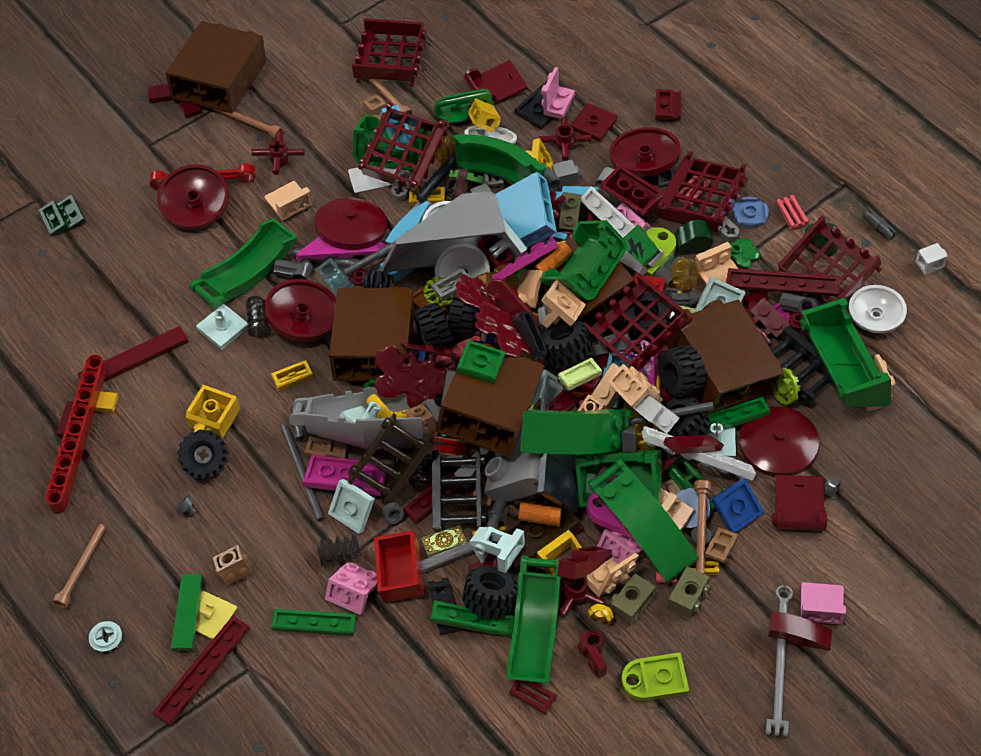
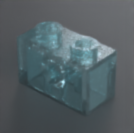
M331 257L316 268L336 296L338 288L354 287L340 266Z

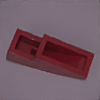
M598 546L572 549L570 558L559 559L557 576L574 580L582 578L603 564L611 555L612 549Z
M772 611L769 620L768 637L788 640V644L830 651L832 629L799 616Z

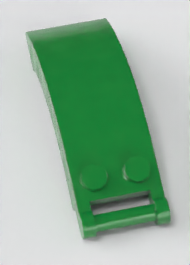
M458 134L453 136L456 163L464 172L488 173L502 177L513 184L536 172L546 179V164L539 163L536 158H533L526 151L512 143L482 135Z
M274 218L260 224L254 235L237 252L221 263L204 270L200 278L189 284V289L204 298L210 307L218 309L221 304L247 292L274 270L276 260H283L298 237ZM202 286H204L206 289H208V290H209L211 293H213L216 297H213L212 295H210L206 290H204V289L202 288Z
M633 410L523 411L520 452L597 454L623 450L621 433L629 428Z
M618 458L613 466L596 479H591L587 482L603 505L623 526L650 561L655 571L666 583H669L682 573L687 566H691L699 559V556L672 518L621 458ZM619 470L622 471L621 475L601 489L599 487Z
M522 555L516 610L506 679L549 683L562 579L561 576H557L559 558L557 560L528 558L527 555ZM527 567L554 568L555 575L527 572Z

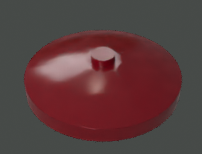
M643 127L633 129L621 134L612 142L609 150L610 161L614 168L621 165L638 177L657 175L669 170L678 162L681 155L680 142L673 133L661 128Z
M198 164L186 165L174 170L162 181L157 194V203L162 216L171 225L184 230H199L214 224L222 217L229 204V190L225 179L215 169Z
M340 198L324 204L317 211L315 230L324 242L336 248L346 250L365 249L383 239L387 231V217L380 207L370 201L359 198Z
M305 279L284 281L276 285L268 293L264 307L265 317L271 328L287 339L299 342L320 340L332 332L336 297L326 287L314 281Z
M779 406L768 407L770 415L743 424L739 437L742 456L748 464L752 465L760 473L775 477V475L794 476L809 468L817 456L819 448L818 432L814 424L805 415L794 409Z

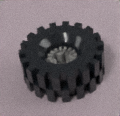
M200 429L196 432H190V435L183 438L184 441L180 442V449L177 450V455H179L178 463H180L182 470L189 476L200 480L213 479L214 476L220 475V472L226 468L225 465L229 460L227 459L229 455L228 446L216 433ZM203 450H206V453L209 454V456L205 457V459L202 461V458L198 456V454L202 453Z

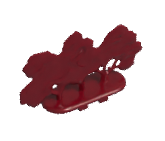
M462 274L460 276L461 281L456 282L455 296L464 303L479 308L480 312H476V319L478 321L475 327L484 333L496 334L499 346L507 355L518 358L521 354L520 349L533 355L513 322L521 312H531L539 330L538 319L530 310L531 307L527 302L524 303L518 297L519 293L515 289H511L502 279H493L489 282L486 290V285L481 279L477 277L470 278ZM481 293L487 294V298L482 296Z
M400 342L401 346L411 349L410 353L406 355L401 354L391 344L383 350H377L375 364L384 372V375L378 377L373 384L377 394L384 398H395L397 395L405 393L407 395V405L410 408L422 404L421 402L427 399L435 401L437 394L443 395L447 369L454 370V368H457L462 356L461 354L452 353V349L443 347V351L433 349V345L428 343L420 346ZM416 350L432 353L431 359L428 361H417ZM437 355L451 357V366L446 369L437 368L435 365ZM406 358H410L408 364H405Z

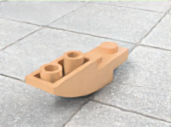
M614 363L611 364L592 395L588 394L578 411L602 410L612 407L620 394L607 380L620 368Z

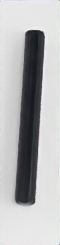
M455 150L417 193V201L425 202L457 164Z

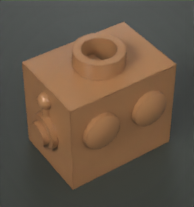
M423 404L405 411L406 417H422L424 437L426 434L431 437L438 435V432H435L434 416Z
M239 545L212 557L216 568L215 571L226 585L253 573L247 554L245 555Z

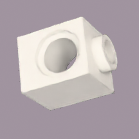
M936 243L918 250L915 262L922 272L927 275L945 267L947 253Z

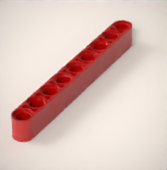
M97 354L89 356L85 362L45 495L46 502L53 513H61L67 508L96 404L105 379L106 367L102 357Z

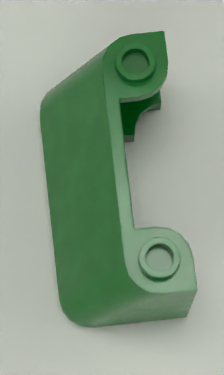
M364 115L353 129V158L358 163H360L362 157H365L367 145L374 138V130L380 125V120L372 115ZM419 129L418 132L429 137L431 134L430 131ZM385 130L382 137L391 140L387 130ZM416 137L412 147L423 151L427 140ZM380 141L376 152L386 154L390 144ZM394 146L390 156L401 160L405 149L399 150ZM409 151L405 161L417 165L421 155ZM373 155L369 165L380 166L383 158ZM387 160L385 167L397 168L399 164ZM404 165L402 167V169L405 170H414L413 168Z
M607 220L580 221L573 231V239L579 245L560 273L556 269H547L543 273L540 280L545 286L550 288L558 280L579 299L592 300L595 298L627 249L624 238Z
M661 449L636 450L637 452L613 451L582 454L577 457L575 463L579 506L586 507L590 496L594 493L587 482L591 479H596L613 466L618 458L623 460L626 466L660 503ZM619 470L599 487L601 489L621 475L622 471ZM593 503L596 507H598V505H601L599 503Z

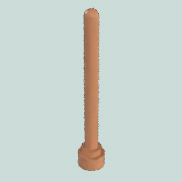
M368 79L393 106L398 105L401 112L413 115V111L408 106L402 105L377 79Z
M213 109L265 131L275 140L278 130L284 132L280 126H268L235 111L228 113Z
M698 480L695 481L694 488L698 495L697 555L699 559L696 561V571L704 574L706 497L711 491V482Z
M100 524L97 527L64 589L55 594L52 603L56 607L67 609L71 602L70 593L106 529L105 525Z

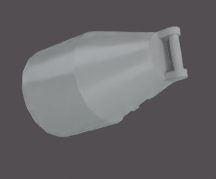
M375 387L363 388V392L352 394L350 390L345 391V395L336 397L333 394L310 398H297L293 404L294 410L289 417V423L294 426L305 425L308 433L367 450L381 431V424L385 418L356 419V422L346 421V417H339L342 411L359 406L367 409L368 404L366 400L374 393L392 412L411 408L407 405V395L405 393L397 395L395 398H384L377 394ZM422 417L396 418L395 424L418 439L424 438ZM392 431L384 439L398 449H411L415 447Z

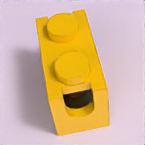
M475 98L468 112L474 126L493 133L494 128L497 129L499 127L501 117L493 105Z

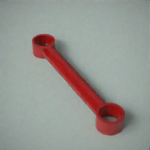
M249 163L239 165L238 169L218 170L225 180L239 179V181L244 183H250L255 180V167ZM153 171L150 174V186L153 189L159 190L162 181L168 175L164 171Z

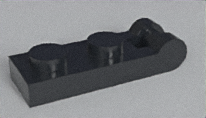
M448 577L442 578V581L434 582V580L428 581L432 604L434 600L454 604ZM444 589L445 593L437 594L436 590ZM437 623L440 636L460 631L458 627Z

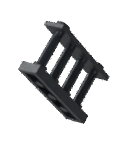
M788 325L783 329L782 342L771 351L775 357L787 347L796 352V354L781 365L782 368L789 369L800 359H804L810 364L796 377L799 380L797 385H800V391H798L797 395L799 397L798 400L811 409L814 406L815 394L829 382L833 383L815 347ZM815 370L824 375L810 389L805 388L800 383Z
M476 448V457L446 458L440 450H432V510L435 533L443 531V526H447V524L477 523L478 529L483 527V524H487L486 512H483L482 466H486L485 454H482L480 448ZM476 465V476H443V468H446V466ZM476 484L477 495L450 497L443 495V488H446V485ZM477 503V515L446 516V514H443V507L447 505Z

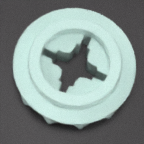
M110 621L95 625L89 633L90 645L94 651L97 650L101 653L104 651L111 652L113 648H118L119 642L122 641L120 627ZM103 632L110 636L107 643L103 639Z

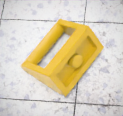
M567 530L537 552V559L554 560L570 547L572 549L582 547L575 536ZM542 567L547 574L555 575L554 568Z

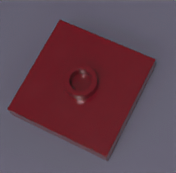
M587 103L570 126L575 132L582 135H591L592 139L601 142L617 121L618 115Z

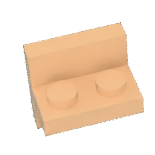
M556 280L541 300L550 308L542 324L548 328L552 323L555 325L562 318L571 326L582 312L585 304Z
M661 488L660 505L682 532L695 513V510L683 503L673 493H668Z

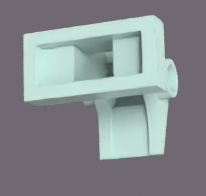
M479 527L470 543L481 563L485 561L488 553L497 556L498 571L506 573L525 545L524 531L516 529L513 535H509L493 527Z

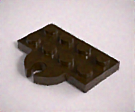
M526 499L514 501L516 509H520L521 502L536 504ZM549 499L541 503L543 506L562 508ZM507 506L503 513L505 530L502 532L513 535L516 529L524 531L525 545L511 565L516 570H519L522 555H527L528 558L537 557V552L567 530L571 532L580 526V520L573 513L562 508L559 526L528 523L526 521H519V514H512L511 508Z

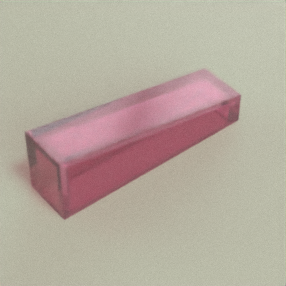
M460 169L458 172L451 201L461 194H466L468 170Z

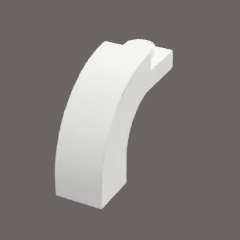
M649 394L635 407L638 413L666 434L679 419L677 415Z

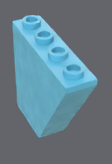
M538 172L495 194L498 198L502 220L507 222L526 248L557 233L548 182Z

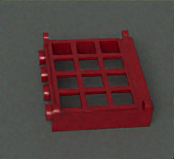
M364 18L365 32H361L362 43L358 44L359 55L355 56V64H352L353 77L357 78L356 82L361 83V77L368 79L410 82V87H414L415 76H418L419 73L418 64H421V52L424 51L423 40H426L427 37L424 23ZM375 34H387L386 41H374ZM391 35H402L401 43L390 42ZM406 37H418L417 44L405 43ZM384 45L383 53L371 52L372 46ZM388 46L400 47L399 54L387 53ZM404 47L416 48L415 54H403ZM370 56L382 57L380 64L368 63ZM385 58H397L396 65L384 64ZM401 58L413 59L412 66H400Z
M388 102L387 110L382 113L381 123L379 127L375 128L374 138L372 142L368 143L367 153L365 157L361 158L358 168L362 171L363 175L418 193L422 189L421 182L423 178H428L430 163L434 164L436 149H441L442 136H448L447 126L443 125L444 120H440L439 124L391 109L393 104ZM389 120L399 121L400 124L399 126L390 124ZM404 123L416 127L415 130L411 131L403 128ZM386 127L397 130L392 140L382 137ZM419 129L430 131V137L418 133ZM400 132L412 135L408 146L396 142ZM416 137L427 140L423 151L412 147ZM380 141L390 144L386 154L376 152ZM394 146L405 149L401 160L390 156ZM409 151L421 155L417 165L405 161ZM373 155L383 158L379 169L369 166ZM387 160L399 164L395 174L383 171ZM403 165L414 169L410 179L398 176Z
M689 151L687 156L685 155L657 204L658 217L681 224H686L693 220H704L709 224L710 231L719 233L722 226L726 225L729 213L733 212L736 200H739L742 189L747 185L748 178L745 173L747 166L742 164L739 169L692 158L693 152ZM688 174L699 176L696 184L684 182ZM703 178L715 180L712 188L700 186ZM719 182L731 184L727 192L716 190ZM681 186L692 188L689 196L677 194ZM697 190L709 192L705 200L693 198ZM713 194L725 196L721 204L709 202ZM674 198L686 201L682 209L670 206ZM690 202L702 205L698 213L686 210ZM706 206L718 208L714 217L702 214Z
M822 215L778 264L779 272H790L787 269L797 260L805 266L801 273H807L808 270H811L813 273L827 275L835 266L844 273L841 277L840 285L847 277L854 280L846 290L841 287L839 290L842 295L837 300L846 298L847 302L875 270L879 273L882 271V268L879 267L881 265L879 256L876 255L873 258L865 247H858L850 236L846 238L836 226L833 228L829 226ZM818 234L829 240L821 250L811 244ZM832 243L842 250L834 260L824 254ZM807 246L817 253L809 264L799 257ZM846 253L856 260L848 270L838 264ZM820 257L831 263L823 273L813 267ZM860 263L866 268L856 277L851 272ZM807 294L809 297L819 300L822 305L830 302L828 300L830 296L825 295L823 297L822 295Z
M637 272L635 276L638 284L631 289L629 286H625L623 288L625 296L619 302L615 299L610 300L609 306L611 310L605 315L598 312L595 315L597 323L592 328L588 324H584L591 342L595 340L622 364L629 368L633 366L638 371L645 366L651 357L657 355L660 348L669 343L679 330L690 324L693 318L690 315L687 316L684 309ZM646 291L656 297L647 307L638 301ZM660 301L669 309L660 317H657L650 310ZM635 303L643 311L633 320L625 312ZM673 311L678 317L670 325H667L663 320ZM646 314L655 320L647 330L637 324ZM622 316L630 324L619 332L612 324ZM660 324L665 329L654 338L650 333ZM634 326L642 335L632 343L624 335ZM607 329H610L617 335L610 343L601 336ZM647 337L652 342L641 351L637 345ZM620 339L629 346L623 353H620L613 347ZM634 350L639 355L630 361L626 356Z

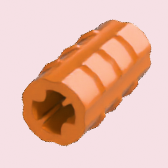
M562 241L557 248L541 259L535 266V269L544 273L547 269L561 267L573 255L572 249Z
M521 502L518 518L519 521H526L528 523L559 526L562 508Z

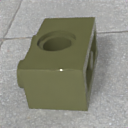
M563 192L562 195L565 196L566 201L560 206L561 211L557 230L574 231L578 224L581 194Z
M687 566L669 597L668 609L691 619L693 613H698L701 607V598L703 596L706 597L710 591L711 585H708L709 576ZM686 592H693L695 594L688 595Z
M634 574L631 579L627 578L622 585L620 593H615L610 601L613 615L632 626L654 598L656 586L637 574ZM628 597H634V598H636V599H635V600H629V599H627V598H628Z

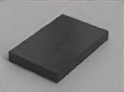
M547 81L514 109V114L540 130L555 118L544 115V109L541 106L543 100L541 90L543 85L547 84Z
M548 453L541 454L537 492L568 512L576 513L578 508L576 472Z

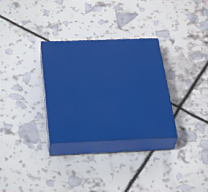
M741 478L711 499L728 531L736 533L765 513L745 478Z

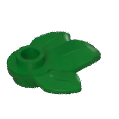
M741 238L736 243H729L732 246L731 260H735L741 267L750 269V261L758 260L762 257L760 251L752 246L753 241L750 239Z

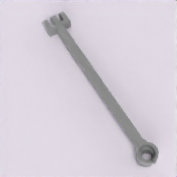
M782 585L777 588L775 597L779 602V612L787 613L788 603L792 599L793 591L786 585L784 595L787 598L780 597L783 594ZM779 638L777 639L773 719H767L766 735L771 734L772 727L775 728L774 736H779L781 728L783 729V737H788L789 721L782 720L786 640Z

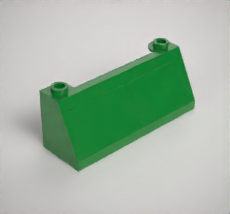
M846 298L802 311L801 328L803 331L806 330L837 388L838 398L840 400L843 399L846 407H885L891 405V378L888 373H880L853 325L852 315L847 313L849 304Z

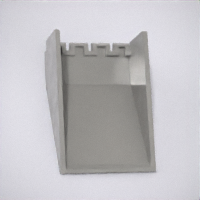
M489 191L461 194L397 238L381 267V271L392 272L434 267L442 252L452 245L465 243L478 248L477 243L483 239V236L503 234L505 228L498 198L494 193H489Z

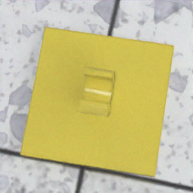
M202 590L196 632L213 640L238 607Z

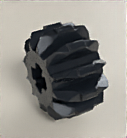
M369 270L364 274L362 287L389 288L394 286V279L387 272Z

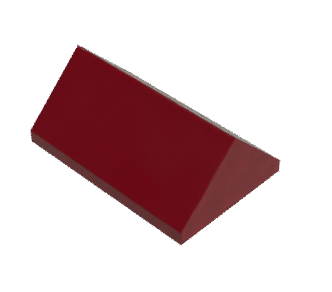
M621 165L599 185V188L647 217L651 216L664 192Z

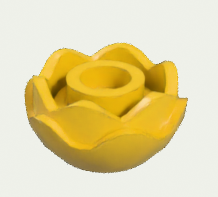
M594 604L587 612L590 619L595 618L601 623L606 621L609 624L613 620L611 608L605 605Z

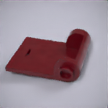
M510 60L481 74L477 68L469 69L464 74V80L471 91L488 89L491 92L494 105L528 89L527 84Z
M775 475V513H772V525H776V529L826 531L827 513L824 509V476Z

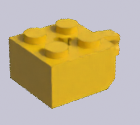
M202 385L186 411L185 418L188 427L194 429V432L200 429L212 431L223 439L240 411L239 402L234 395Z

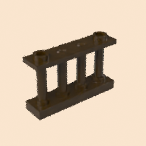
M394 413L390 418L386 417L381 424V431L356 465L353 464L347 473L349 475V484L352 485L355 479L358 478L381 492L382 504L385 506L394 501L434 445L433 437L428 434L423 439H418L395 424L397 415ZM392 431L414 445L415 451L412 455H407L384 440L387 434ZM378 447H381L402 460L404 466L401 470H395L374 457L373 454ZM367 462L390 475L393 481L390 485L385 486L362 472Z

